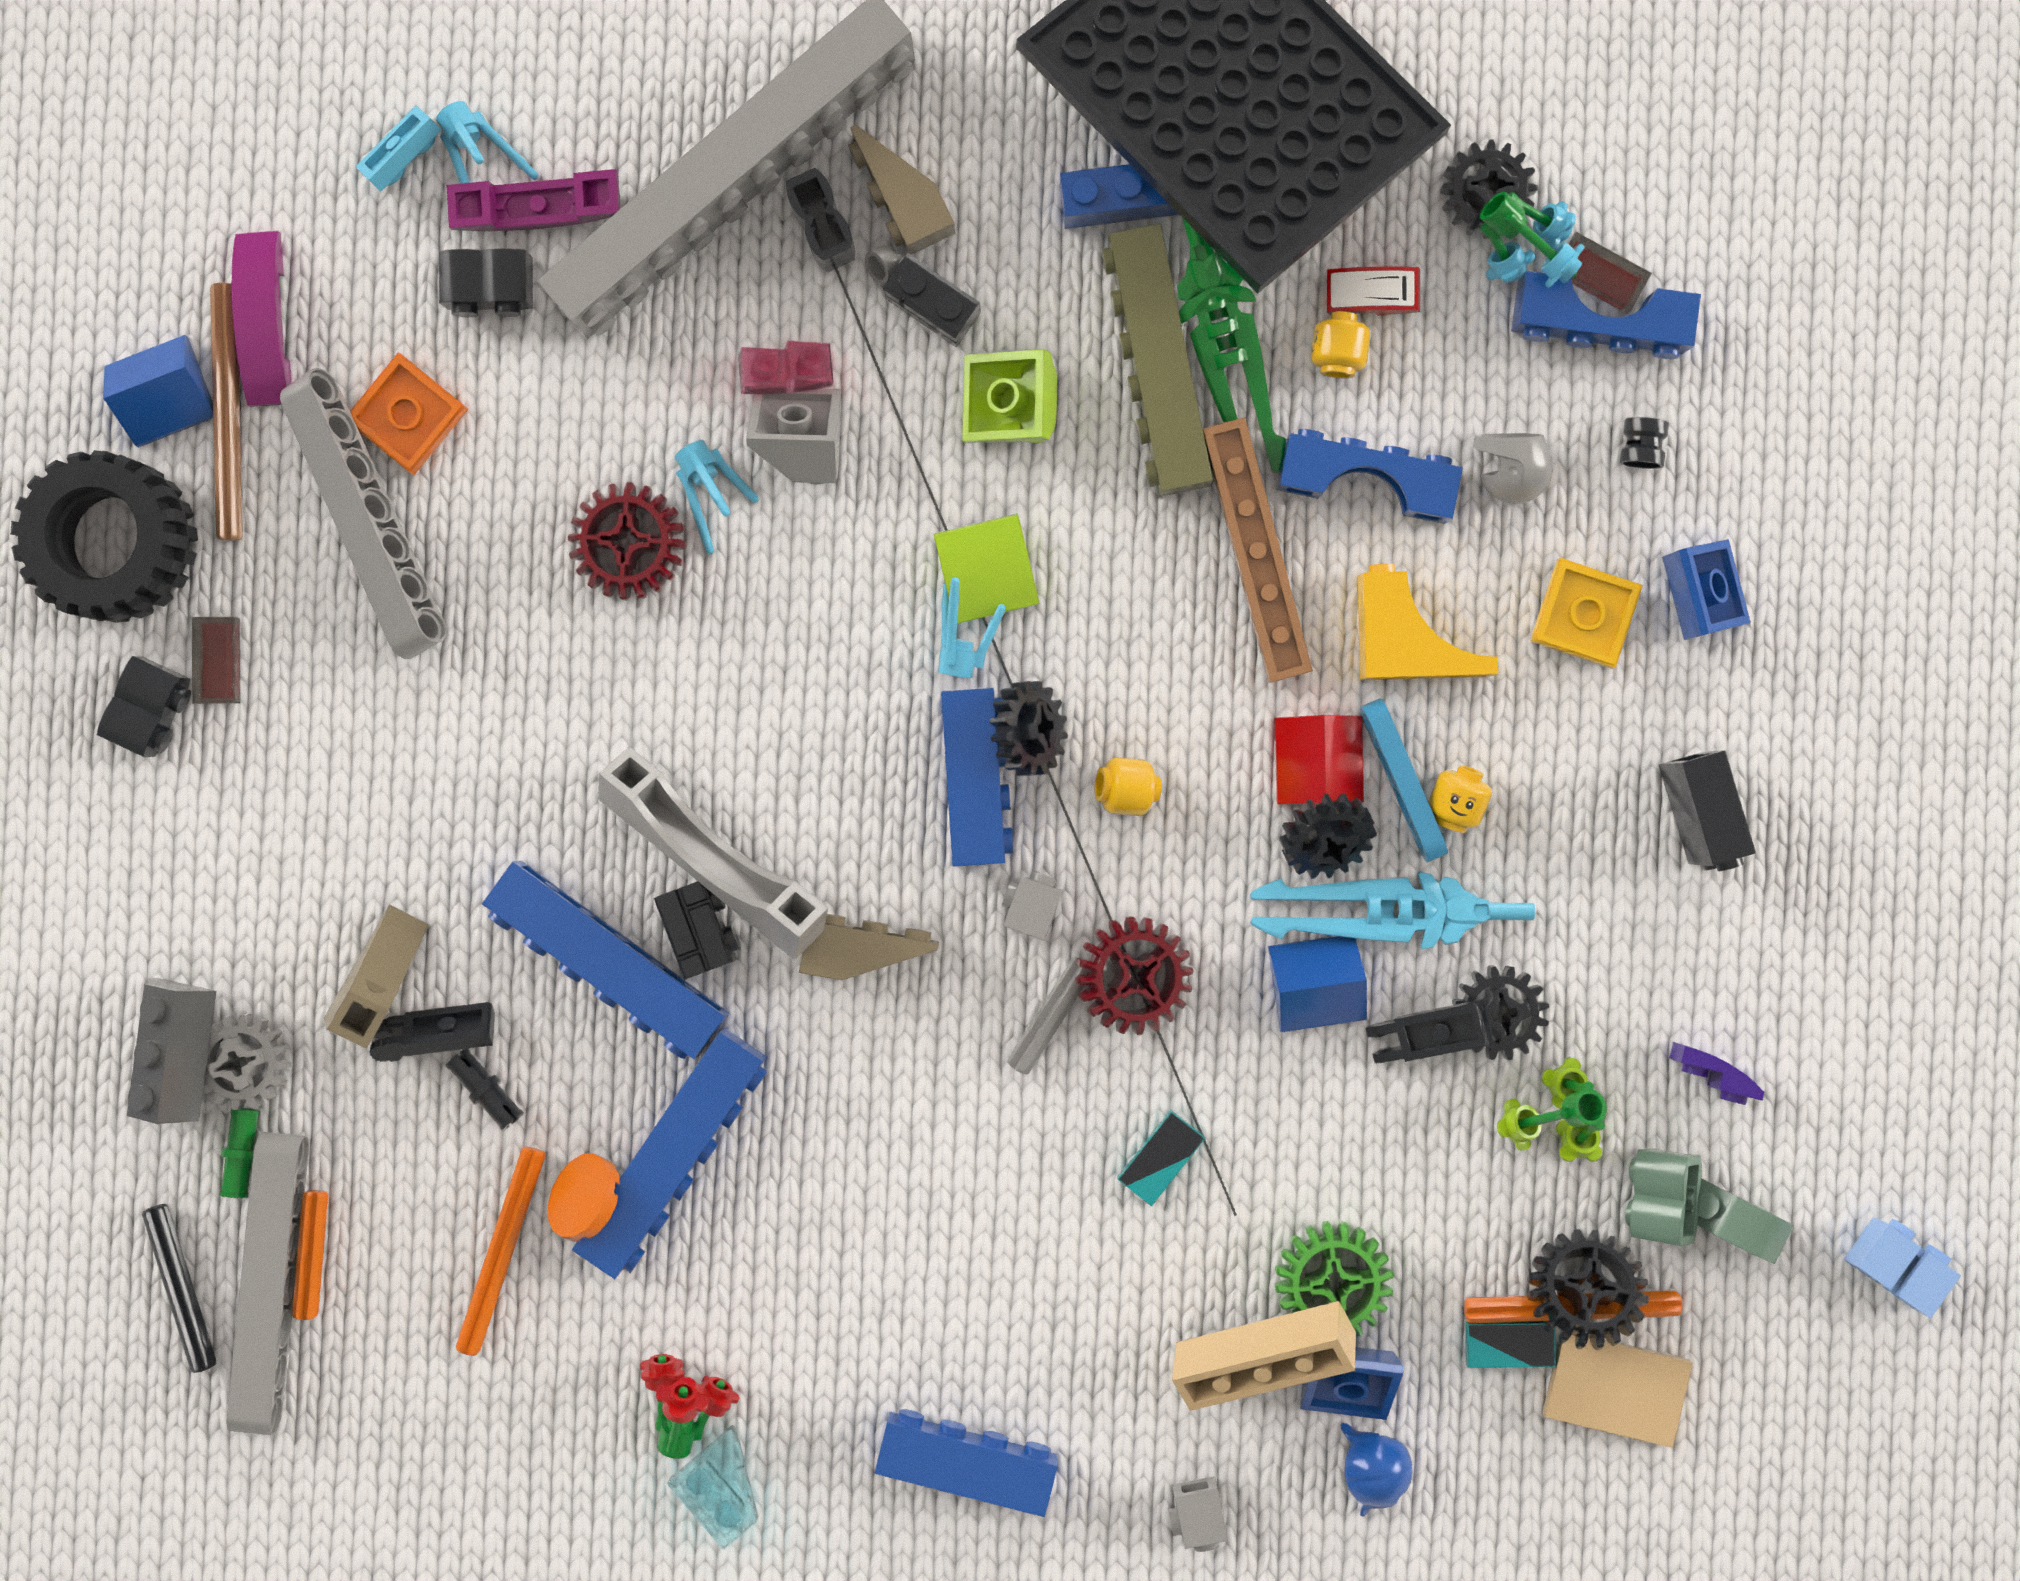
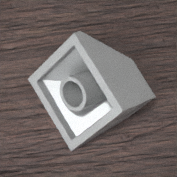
M755 387L746 436L747 446L792 482L814 485L823 483L837 484L840 460L841 389Z

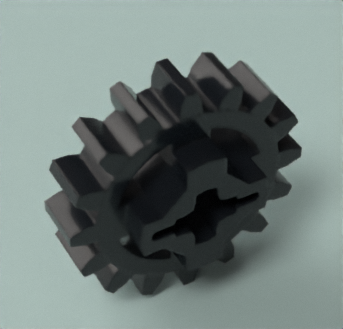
M1489 139L1482 151L1476 142L1471 143L1467 149L1468 156L1459 151L1453 158L1455 166H1448L1444 171L1443 176L1451 182L1443 183L1440 188V194L1450 196V199L1442 207L1443 211L1455 210L1457 214L1452 224L1455 226L1465 221L1468 224L1466 234L1469 236L1476 228H1480L1485 223L1480 219V214L1484 206L1492 198V196H1488L1486 188H1481L1484 182L1489 183L1490 190L1496 191L1493 197L1503 191L1508 194L1514 192L1523 202L1534 207L1535 203L1527 197L1536 193L1538 185L1528 183L1527 180L1535 173L1534 167L1523 169L1521 163L1526 157L1524 153L1517 155L1515 158L1509 155L1512 145L1510 143H1507L1501 151L1496 150L1493 139ZM1479 164L1476 176L1468 175L1466 179L1462 178L1466 170ZM1465 202H1468L1475 209L1476 212L1469 208V206ZM1482 233L1483 239H1488V237Z
M1041 681L1011 683V688H1005L1000 691L1003 701H994L993 706L998 712V716L990 718L989 722L996 727V733L990 737L991 741L998 742L1000 745L996 756L997 758H1007L1005 769L1016 770L1017 776L1045 775L1048 768H1056L1058 766L1055 756L1064 755L1065 753L1060 745V741L1068 738V734L1062 731V724L1067 721V717L1058 713L1062 702L1060 699L1051 700L1053 689L1051 687L1043 688Z
M1325 794L1322 798V803L1317 805L1310 799L1306 801L1308 808L1306 811L1294 810L1292 814L1295 821L1285 822L1282 825L1286 834L1280 836L1279 841L1283 847L1282 852L1288 865H1293L1296 873L1299 875L1307 871L1311 879H1315L1320 872H1325L1327 878H1332L1334 870L1339 868L1344 873L1348 872V864L1351 861L1356 863L1364 861L1360 854L1361 851H1371L1373 845L1370 839L1377 836L1373 826L1375 822L1367 807L1364 808L1358 798L1349 802L1346 794H1341L1336 801H1332L1329 794Z
M1494 965L1487 967L1486 977L1477 971H1473L1471 976L1474 984L1469 986L1460 983L1458 987L1465 993L1463 999H1453L1452 1004L1456 1005L1475 1001L1477 996L1485 990V997L1482 999L1489 1027L1492 1030V1035L1495 1037L1493 1043L1485 1046L1486 1057L1495 1060L1498 1051H1501L1504 1059L1513 1060V1049L1515 1048L1524 1054H1528L1529 1048L1526 1042L1529 1039L1537 1042L1542 1040L1541 1036L1535 1031L1537 1026H1548L1549 1021L1539 1017V1011L1549 1008V1003L1537 1001L1536 999L1543 991V988L1539 985L1528 987L1531 975L1522 972L1515 979V968L1507 965L1503 969L1502 975L1499 974L1497 967ZM1505 984L1514 986L1525 999H1512L1509 996L1508 988H1505ZM1498 1003L1509 1008V1012L1502 1015V1022L1491 1017L1492 1012L1498 1010ZM1527 1018L1524 1027L1516 1035L1515 1029L1522 1019ZM1484 1047L1474 1048L1470 1050H1472L1475 1053H1478Z

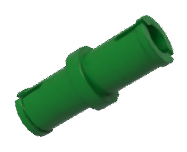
M231 1108L227 1146L222 1147L221 1156L225 1157L222 1186L219 1193L222 1197L248 1198L257 1118L260 1110L249 1108L232 1110Z

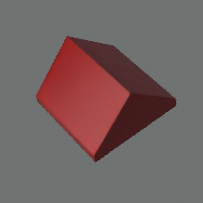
M1314 715L1274 718L1276 804H1307L1306 801L1310 799L1315 803H1322V798L1325 794H1329L1332 801H1336L1341 794H1346L1349 802L1355 798H1358L1360 802H1364L1362 716Z

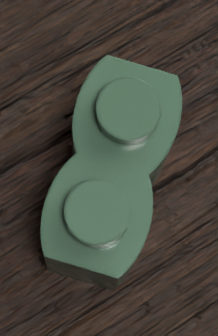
M1652 1148L1638 1149L1637 1155L1633 1157L1629 1167V1178L1634 1184L1635 1194L1633 1200L1628 1203L1625 1214L1626 1223L1630 1226L1631 1237L1678 1246L1694 1244L1698 1226L1697 1199L1702 1177L1701 1156Z

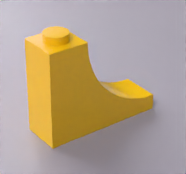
M1375 564L1368 566L1369 572H1363L1357 577L1360 680L1490 677L1498 674V657L1476 655L1456 648L1444 641L1426 624L1411 596L1407 571L1395 572L1394 564Z

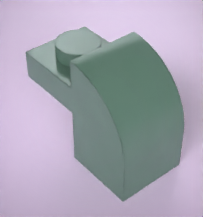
M1701 1178L1697 1199L1698 1226L1761 1259L1775 1264L1794 1225Z

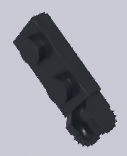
M1482 999L1402 1015L1393 1020L1365 1027L1368 1037L1377 1038L1396 1032L1399 1037L1401 1046L1381 1048L1372 1054L1376 1064L1404 1059L1407 1062L1484 1047L1493 1043Z
M484 1002L405 1012V1015L384 1018L374 1035V1038L377 1039L370 1044V1056L376 1061L393 1062L399 1061L404 1055L413 1056L493 1046L495 1021L492 1003Z

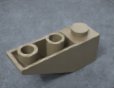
M857 125L850 127L854 142L848 144V148L858 169L866 166L873 181L866 185L877 208L885 205L892 219L885 224L895 246L898 247L904 244L908 254L912 255L956 234L954 221L936 184Z
M390 904L388 905L324 1017L327 1030L366 1049L368 1048L392 1005L426 932L427 923Z
M827 913L824 931L802 953L799 973L845 980L936 951L939 947V941L930 940L932 932L906 928L905 935L889 933V925L863 920L862 928L845 925L846 917Z

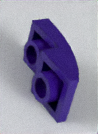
M1673 1042L1669 1059L1683 1063L1681 1071L1707 1078L1709 1070H1711L1707 1085L1721 1091L1720 1099L1746 1105L1748 1097L1763 1101L1765 1092L1736 1067L1701 1050Z

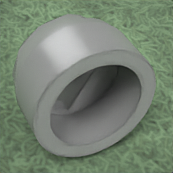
M886 245L877 247L865 256L867 271L872 279L879 284L887 283L903 260L900 254H895V248Z

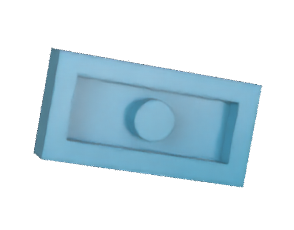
M415 106L355 167L381 192L386 186L393 185L403 176L405 167L417 155L427 152L432 147L435 137L441 131V128L418 106Z

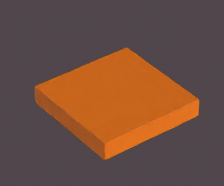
M398 352L350 410V413L360 433L409 473L415 475L467 412L468 408Z

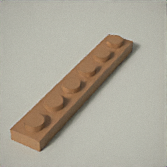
M1246 418L1203 428L1211 470L1268 682L1272 683L1312 672L1313 669Z

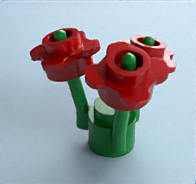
M659 1354L640 1363V1370L644 1371L641 1373V1379L645 1381L647 1389L656 1391L658 1415L655 1429L660 1432L657 1449L666 1457L681 1459L691 1453L693 1441L702 1439L704 1426L709 1417L724 1416L726 1411H729L730 1404H737L740 1397L733 1391L732 1386L727 1381L719 1377L704 1376L701 1381L702 1383L697 1384L694 1379L684 1377L685 1371L680 1369L683 1367L681 1359L668 1354ZM701 1412L697 1421L693 1422V1419L696 1417L697 1413Z

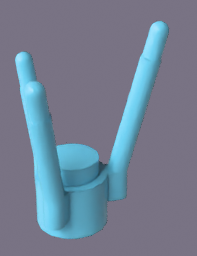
M457 101L447 105L438 113L436 121L443 130L440 138L448 149L460 183H470L457 146L459 148H467L475 162L482 164L484 159L475 144L481 136L479 130L492 140L531 179H538V173L487 123L480 111L472 113L464 101Z
M699 440L687 445L675 455V460L681 468L676 474L684 486L707 554H712L714 548L693 482L696 486L705 485L713 501L725 517L729 516L731 512L713 481V478L718 475L716 467L752 503L758 502L759 497L724 461L718 449L710 451L705 441Z
M957 577L951 579L949 596L946 584H943L942 638L938 672L956 677L972 678L974 667H984L986 652L997 631L1006 607L1003 604L998 605L977 651H973L974 642L956 639L960 582Z

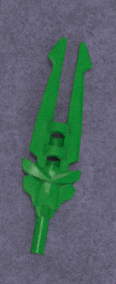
M1183 219L1190 244V260L1187 262L1185 276L1177 285L1178 299L1185 301L1179 310L1181 324L1197 314L1198 326L1189 334L1223 423L1238 419L1224 368L1242 363L1271 469L1274 473H1278L1282 465L1286 439L1277 435L1273 430L1264 364L1253 314L1241 312L1237 305V302H1255L1256 298L1251 289L1240 286L1243 278L1217 252H1214L1211 246ZM1229 317L1224 321L1211 323L1212 321L1217 320L1219 318ZM1227 333H1231V334H1229V335L1216 338V337H1218V336H1220V335H1224V334H1227ZM1237 347V349L1233 351L1220 353L1221 351L1226 350L1228 348Z

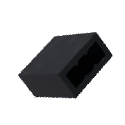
M1725 750L1699 752L1659 764L1688 864L1703 865L1705 870L1717 868V871L1720 872L1744 865L1742 857L1756 854Z

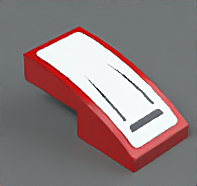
M1378 266L1327 269V313L1331 315L1332 312L1337 311L1354 314L1374 312L1377 316L1420 312V268Z

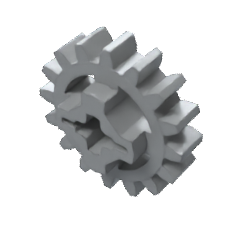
M244 1014L240 1016L238 1022L234 1016L222 1018V1026L219 1024L212 1025L205 1073L207 1084L203 1087V1095L215 1091L217 1093L216 1105L225 1104L231 1099L232 1110L243 1108L246 1102L250 1108L261 1105V1097L269 1100L277 1095L273 1086H282L287 1083L288 1080L280 1074V1071L292 1067V1062L282 1060V1053L288 1051L290 1045H278L276 1040L280 1037L282 1031L277 1029L268 1032L266 1030L269 1022L268 1019H260L253 1025L252 1014ZM250 1036L256 1038L263 1047L252 1042ZM221 1045L222 1051L216 1061L217 1051ZM240 1057H256L255 1060L247 1062L248 1065L228 1066L229 1063L235 1062ZM268 1062L267 1073L263 1079L261 1073ZM222 1078L232 1082L234 1088L225 1083Z

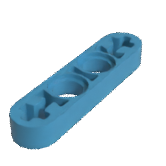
M1379 698L1360 706L1359 709L1365 727L1422 857L1428 863L1448 854L1443 835L1385 703Z

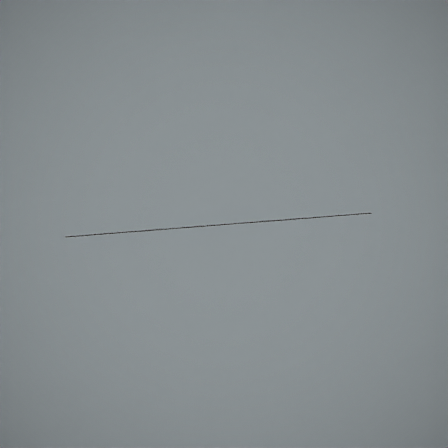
M837 268L835 272L857 320V324L895 410V414L933 500L944 530L947 531L948 529ZM983 617L982 620L984 621V624L987 629L988 624L985 617ZM993 638V646L996 650V653L998 654V657L1007 676V679L1009 680V684L1011 685L1012 680L1009 676V673L1007 672L1005 663L1003 662L1001 654ZM1048 768L1047 774L1049 775L1054 790L1056 791L1058 800L1060 801V804L1063 808L1069 826L1072 830V833L1074 834L1081 854L1083 855V859L1085 860V864L1087 865V868L1092 877L1094 885L1098 891V894L1101 898L1108 918L1110 919V921H1112V917L1110 915L1108 907L1103 899L1099 886L1096 882V879L1094 878V874L1092 873L1088 860L1085 856V853L1083 852V848L1081 847V843L1079 842V839L1074 830L1070 817L1065 809L1061 796L1058 792V789L1056 788V784L1054 783V780ZM1122 944L1121 949L1123 950V952L1126 953V950ZM1129 965L1137 985L1140 986L1134 969ZM1143 998V1001H1144V1003H1145L1146 1006H1147V1005H1148V1002L1146 1001L1145 998ZM1157 1030L1159 1039L1161 1040V1043L1164 1047L1170 1065L1173 1068V1072L1175 1073L1179 1086L1182 1089V1093L1184 1094V1098L1186 1099V1103L1188 1104V1107L1191 1111L1197 1129L1203 1135L1200 1125L1197 1122V1118L1195 1117V1113L1193 1112L1191 1104L1188 1101V1097L1186 1096V1092L1184 1091V1087L1182 1086V1083L1179 1079L1173 1061L1170 1057V1054L1168 1053L1162 1035L1159 1032V1030ZM1204 1140L1203 1142L1209 1154V1157L1211 1158V1162L1213 1163L1215 1171L1218 1174V1178L1220 1179V1183L1222 1184V1188L1224 1189V1192L1227 1196L1234 1216H1236L1237 1213L1235 1212V1208L1233 1207L1229 1194L1226 1191V1187L1224 1186L1222 1177L1220 1176V1173L1215 1164L1211 1151L1206 1143V1140Z

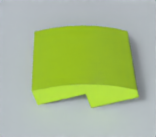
M1018 513L933 534L948 596L950 594L951 579L957 577L960 582L957 624L994 615L1000 604L1005 605V612L1040 604Z

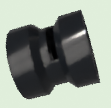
M1648 417L1625 419L1623 434L1627 437L1626 446L1621 450L1620 464L1642 469L1663 468L1666 453L1662 450V441L1668 436L1669 422Z

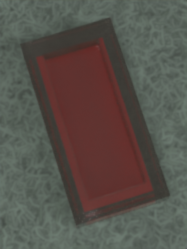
M1575 232L1568 244L1573 249L1579 244L1584 245L1585 248L1577 258L1582 262V265L1577 271L1576 277L1571 278L1572 284L1626 314L1631 312L1652 273Z
M192 617V704H240V618Z

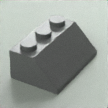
M149 978L144 984L126 1116L155 1124L199 1121L216 999L215 990L160 978Z

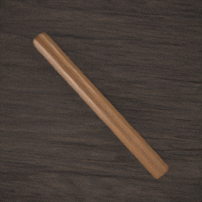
M223 282L214 283L210 287L216 537L222 541H238L243 537L239 364L233 324L232 284Z

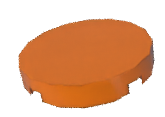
M591 1153L582 1154L567 1164L556 1179L548 1202V1221L553 1232L570 1241L580 1242V1239L583 1237L590 1239L598 1234L609 1222L618 1201V1195L614 1193L615 1183L620 1184L619 1173L614 1163Z

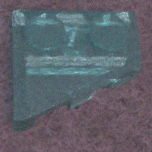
M731 1425L669 1478L667 1482L668 1486L723 1550L755 1524L758 1519L738 1431L734 1425Z

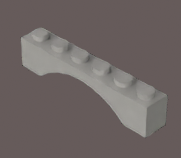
M630 746L599 773L598 799L793 960H796L824 931L828 913L826 905L795 880L779 876L762 868L723 841L688 807L663 773Z

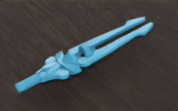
M1423 872L1418 873L1422 890L1413 888L1408 878L1370 879L1297 888L1288 887L1282 879H1278L1252 891L1250 898L1252 900L1365 901L1368 904L1367 918L1253 917L1250 923L1257 929L1279 939H1283L1288 931L1296 930L1356 939L1409 943L1414 932L1424 931L1420 946L1423 950L1433 948L1439 939L1445 945L1458 943L1464 932L1488 920H1534L1535 905L1534 903H1489L1488 900L1477 898L1476 895L1465 891L1456 879L1443 877L1438 883L1431 874ZM1396 902H1398L1399 904L1398 918L1394 917V906Z

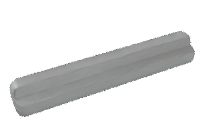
M1078 957L1071 959L1009 1056L1007 1063L1016 1071L1026 1075L1030 1073L1085 985L1075 982L1076 976L1087 975L1089 969L1077 965Z

